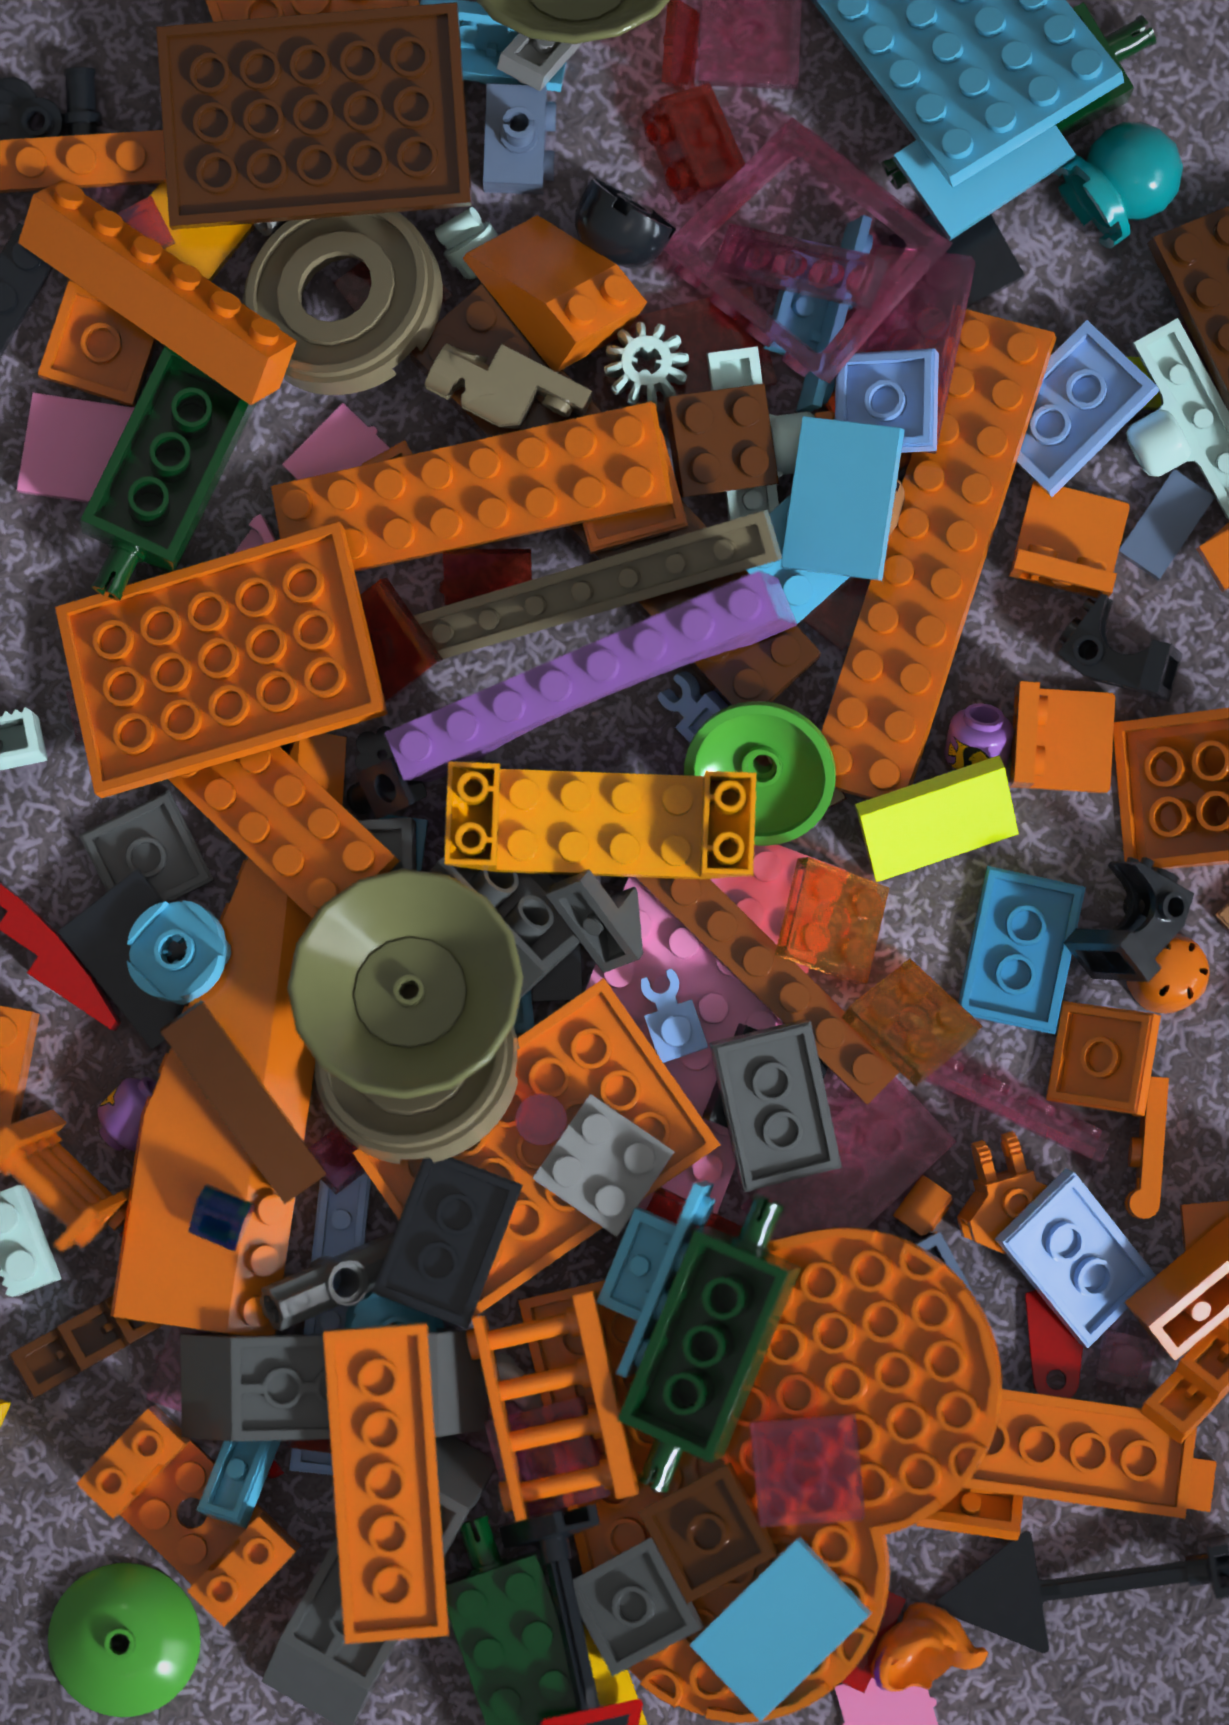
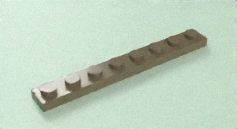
M767 509L402 618L388 624L402 669L405 671L782 559V555Z

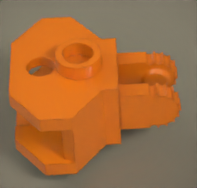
M1013 1131L1001 1134V1148L1008 1170L999 1173L995 1172L992 1154L985 1141L980 1140L971 1143V1152L978 1179L973 1180L975 1191L957 1215L960 1232L963 1237L1003 1254H1006V1252L997 1243L995 1238L1047 1187V1185L1036 1181L1034 1171L1026 1168L1021 1146Z

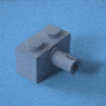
M486 85L483 163L484 193L544 195V180L554 181L555 151L545 150L546 131L556 132L557 103L555 101H547V86L538 91L529 85Z

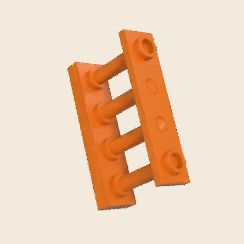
M51 1109L5 1126L0 1132V1173L2 1172L5 1176L11 1173L68 1228L54 1244L62 1252L75 1244L83 1248L97 1233L103 1231L108 1226L116 1231L125 1222L130 1187L113 1195L60 1144L63 1139L58 1135V1132L67 1122L56 1111Z
M596 1291L573 1295L574 1306L566 1308L565 1314L493 1330L489 1329L487 1315L472 1318L474 1328L466 1330L472 1360L481 1359L506 1480L499 1482L503 1508L505 1512H514L515 1521L525 1520L530 1517L527 1502L602 1485H604L606 1490L614 1488L616 1499L640 1493L626 1426L624 1423L617 1421L622 1408L600 1307L596 1303L598 1300ZM570 1333L572 1338L581 1336L585 1357L577 1358V1364L505 1380L500 1379L494 1350ZM582 1384L583 1388L592 1387L596 1407L588 1409L587 1415L514 1431L511 1430L506 1400ZM592 1434L594 1439L603 1438L607 1458L600 1459V1465L522 1481L516 1451Z

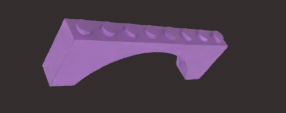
M757 571L385 732L403 780L432 782L448 775V762L477 763L487 754L507 742L579 707L681 666L726 651L752 645L796 626L797 622L779 579L762 571Z

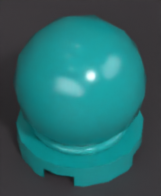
M1122 122L1107 129L1089 148L1086 161L1082 157L1075 155L1074 159L1054 171V174L1058 177L1064 176L1066 182L1058 187L1075 216L1083 226L1092 220L1098 230L1104 234L1099 238V243L1111 249L1131 234L1129 221H1144L1161 213L1174 199L1179 191L1183 164L1176 143L1162 130L1145 122Z

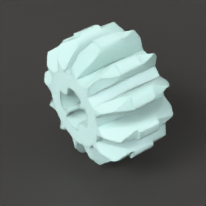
M637 322L636 338L633 339L624 329L617 333L619 342L624 348L615 345L607 346L606 355L617 362L606 365L604 367V374L606 377L611 378L620 377L612 385V392L615 395L623 393L628 388L631 389L628 397V404L631 406L638 403L640 394H647V402H653L657 407L656 392L660 391L664 397L676 396L675 390L669 382L684 385L687 381V375L676 368L687 365L689 363V356L687 353L682 352L673 353L681 345V338L678 335L671 336L665 342L662 341L665 333V326L663 324H657L653 336L646 335L644 322ZM642 356L645 360L649 361L655 357L657 359L655 361V373L651 374L646 369L638 373L636 371L638 369L637 358Z

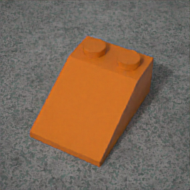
M538 215L467 252L463 257L466 264L550 369L555 372L563 370L618 338L617 333L621 329L628 331L647 304L644 297L616 263Z

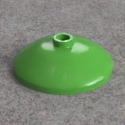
M750 701L738 703L712 715L695 733L690 742L684 763V775L704 776L705 771L756 773L754 845L770 846L789 842L812 829L826 813L836 784L834 756L821 731L799 712L772 702ZM759 755L768 756L772 760V764L762 766L757 763L755 758Z
M137 1563L108 1564L81 1576L65 1591L58 1601L52 1614L48 1631L50 1661L64 1689L76 1701L90 1710L114 1717H133L150 1713L176 1697L194 1672L201 1645L199 1620L188 1595L166 1574L152 1567ZM123 1634L129 1639L130 1646L126 1652H118L112 1647L114 1635Z

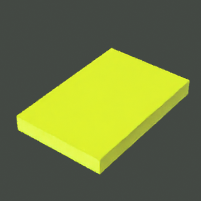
M995 756L855 804L870 867L876 883L1019 834L1006 770L1000 756Z

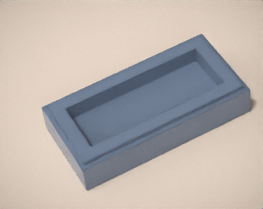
M1174 469L1118 550V554L1158 581L1215 499V496Z

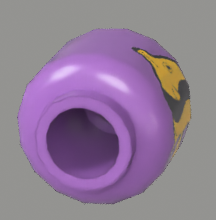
M983 703L972 704L958 711L951 718L945 745L944 757L948 765L957 770L995 756H1000L1006 769L1014 735L1013 726L1003 715V712L992 705Z
M143 1077L141 1080L138 1078H126L101 1102L97 1109L98 1118L102 1125L99 1132L104 1141L115 1150L121 1151L123 1148L135 1152L141 1112L147 1097L152 1096L156 1081L148 1077Z

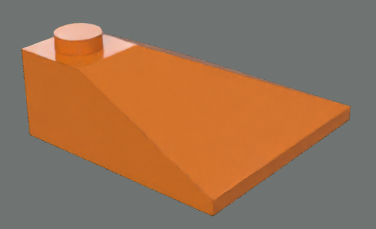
M1229 707L1114 722L1113 738L1124 862L1127 861L1128 857L1135 858L1140 862L1142 857H1146L1154 861L1152 867L1162 869L1229 864Z

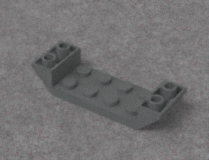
M469 1327L468 1329L436 1328V1332H428L435 1437L489 1430L488 1392L481 1359L472 1360L466 1337V1330L473 1329L474 1327ZM227 1333L180 1334L182 1437L222 1441L331 1439L323 1334L232 1336V1334Z
M453 1435L435 1437L443 1558L470 1509L476 1506L499 1464V1461ZM337 1537L279 1639L261 1682L336 1725H355L376 1687L374 1686L375 1681L398 1640L345 1644Z

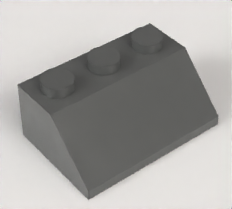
M445 856L429 871L431 873L450 875L488 898L514 934L523 974L520 998L542 981L581 943L545 895L553 884L556 883L548 874L492 872L444 864Z

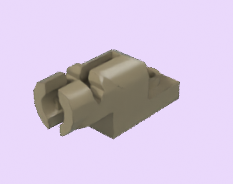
M446 343L434 361L424 384L426 386L425 389L445 399H450L455 391L465 387L466 390L461 396L463 409L498 427L519 429L538 395L544 397L542 404L546 408L566 418H569L572 412L583 417L592 401V390L501 344L491 365L486 363L487 357L458 349Z

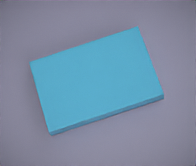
M1054 125L953 188L917 140L894 154L893 160L947 239L951 241L1074 159L1076 154L1058 127Z
M802 417L780 567L882 581L904 429Z
M799 1537L690 1646L748 1709L762 1721L872 1612L809 1545Z

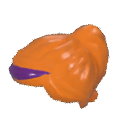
M915 1602L904 1612L902 1621L886 1631L878 1642L875 1657L870 1665L872 1678L875 1679L876 1685L881 1690L897 1692L913 1686L930 1690L932 1682L943 1675L951 1666L964 1670L978 1668L987 1658L988 1651L984 1647H975L966 1635L961 1623L947 1610L927 1602Z

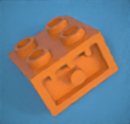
M1034 481L1031 486L1009 577L1098 599L1101 594H1105L1109 598L1113 592L1117 573H1114L1130 509L1129 504L1067 487H1062L1051 497Z
M1020 681L1014 689L1012 724L1014 735L1011 745L1009 788L1089 793L1109 792L1111 787L1115 695L1106 692L1040 688V682Z

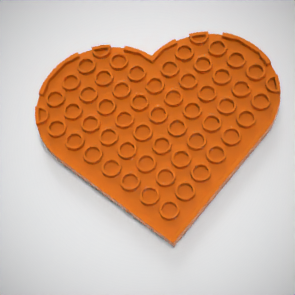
M839 1227L810 1231L768 1242L767 1248L771 1254L801 1266V1270L723 1457L709 1463L683 1451L669 1484L668 1492L651 1488L652 1482H649L646 1486L638 1481L640 1493L616 1499L614 1488L606 1490L604 1485L564 1494L568 1511L596 1504L600 1524L574 1534L581 1569L584 1574L651 1538L638 1513L639 1511L731 1462L780 1553L774 1558L692 1601L705 1627L628 1668L641 1681V1686L673 1707L679 1706L693 1713L704 1715L706 1719L731 1723L760 1721L692 1649L690 1644L799 1537L809 1545L872 1614L762 1721L794 1713L828 1694L861 1661L868 1651L884 1615L890 1578L886 1534L903 1530L922 1521L954 1498L974 1475L990 1447L1000 1413L1002 1378L998 1348L984 1311L970 1289L943 1261L913 1242L890 1233L865 1228ZM605 1280L518 1300L523 1323L565 1314L566 1308L574 1306L573 1295L596 1291L598 1298ZM599 1304L622 1408L636 1374L625 1378L616 1373L637 1321ZM571 1333L528 1343L535 1373L577 1364V1358L585 1357L581 1336L572 1338ZM582 1384L540 1393L547 1423L587 1415L588 1409L596 1407L592 1387L583 1388ZM625 1424L635 1472L638 1478L655 1439ZM593 1434L552 1443L559 1474L600 1465V1459L607 1458L603 1438L594 1439Z

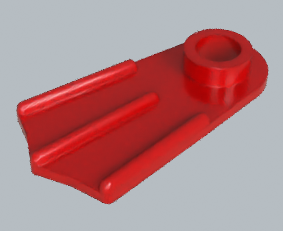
M1036 1290L1027 1292L1025 1294L1034 1389L1037 1394L1071 1398L1079 1386L1083 1345L1078 1343ZM1052 1370L1062 1372L1065 1377V1383L1059 1390L1051 1389L1046 1382V1377Z

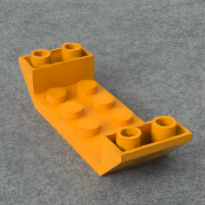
M448 762L444 864L507 873L576 875L590 869L594 876L714 879L753 876L756 773L705 771L704 776L500 769V763Z

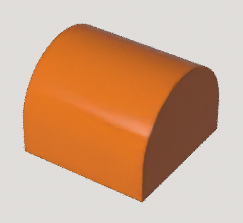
M921 1175L892 1216L918 1236L924 1238L933 1232L954 1203L953 1197L935 1182Z

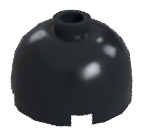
M592 178L581 196L575 213V228L578 237L597 253L625 268L645 267L656 260L666 248L677 228L653 210L651 214L646 208L633 201V197L605 181Z

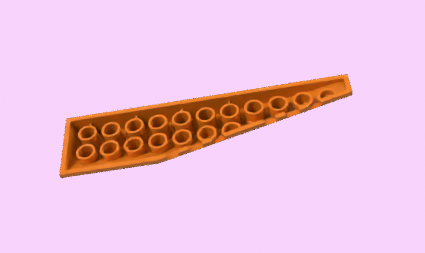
M323 733L292 742L287 754L342 805L347 737ZM248 857L247 860H243L236 877L238 883L231 901L226 903L219 919L225 931L226 940L231 946V957L228 963L225 964L224 970L215 985L204 995L189 1002L188 1006H184L182 1013L200 1000L205 1003L261 1078L263 1085L292 1122L295 1130L304 1141L316 1059L296 1032L287 987L296 943L312 921V918ZM171 1048L169 1053L164 1055L158 1070L160 1076L152 1096L147 1097L141 1112L110 1316L243 1336L275 1335L276 1329L273 1328L268 1318L264 1316L259 1299L262 1295V1287L284 1277L295 1197L286 1204L283 1203Z

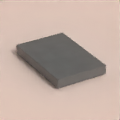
M806 1018L709 1043L740 1188L743 1192L842 1168L812 1024L809 1019Z

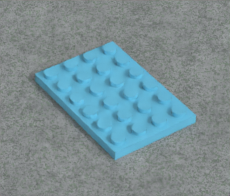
M811 0L952 188L1124 83L1122 70L1066 0Z

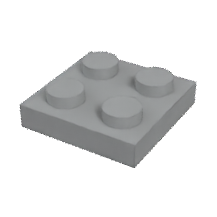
M590 1094L532 1179L617 1237L633 1214L634 1209L640 1204L674 1154V1151Z

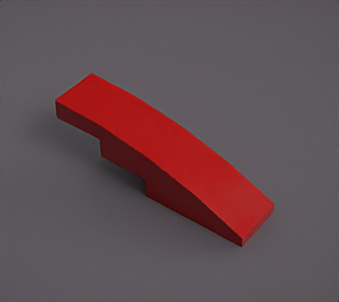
M0 882V906L7 910V913L0 921V931L38 956L27 973L107 1028L116 1031L121 1021L88 969L65 940L26 901Z

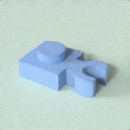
M684 671L673 677L674 681L682 689L681 699L671 689L660 692L657 697L664 708L669 711H678L684 717L675 728L690 743L697 730L707 719L720 710L729 707V705L715 690L705 693L702 697L696 678L689 672Z
M673 969L666 970L670 986L664 993H655L651 989L647 977L641 979L643 995L647 1000L655 1003L657 1008L656 1012L644 1015L656 1053L663 1063L708 1048L692 999L679 1004L677 1002L676 994L679 990V979Z

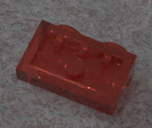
M710 83L663 96L642 115L645 136L648 142L654 146L664 169L665 181L668 187L674 191L680 205L691 202L701 192L740 181L750 173Z

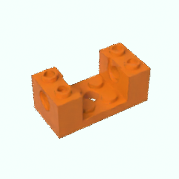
M157 1405L146 1409L76 1484L112 1519L118 1515L122 1516L192 1585L187 1592L224 1627L301 1545L258 1503L255 1505L247 1528L206 1516L204 1523L198 1527L184 1525L179 1519L178 1508L181 1502L187 1498L201 1499L215 1462L191 1438L182 1437V1429Z

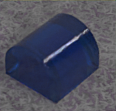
M206 1183L196 1200L188 1232L231 1251H236L251 1219L255 1203Z

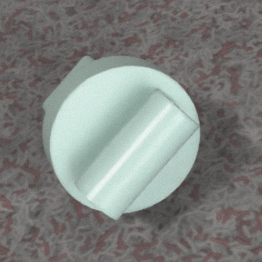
M470 207L435 228L437 239L447 248L444 251V256L451 266L457 267L465 279H475L477 276L463 260V257L467 252L498 236L490 222L482 223L478 212L473 207Z

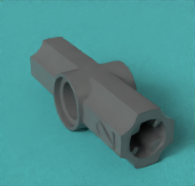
M394 1233L379 1237L335 1257H319L311 1262L307 1269L262 1287V1295L259 1300L264 1316L268 1318L274 1329L283 1330L339 1305L351 1306L357 1304L367 1293L373 1290ZM337 1271H339L341 1281L337 1290L334 1291L333 1278Z

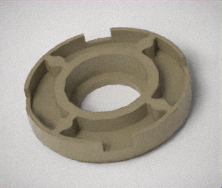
M399 212L290 220L273 233L255 257L245 282L243 304L264 319L277 324L280 330L297 341L284 375L286 382L315 394L346 395L365 391L388 381L397 375L393 368L403 361L415 347L422 351L438 322L443 298V284L440 268L434 253L418 229ZM348 258H357L366 264L370 270L371 288L368 298L359 310L347 318L333 322L317 320L307 314L303 308L302 295L305 287L317 272L332 262Z
M416 985L406 986L402 990V998L412 999L416 997L419 987ZM512 1027L490 1062L451 1089L409 1099L360 1092L322 1069L315 1060L317 1090L326 1112L338 1130L351 1144L367 1155L395 1164H400L401 1159L414 1160L429 1157L434 1163L456 1156L469 1149L484 1138L503 1117L513 1099L518 1084L515 1073L519 1043L515 1029Z

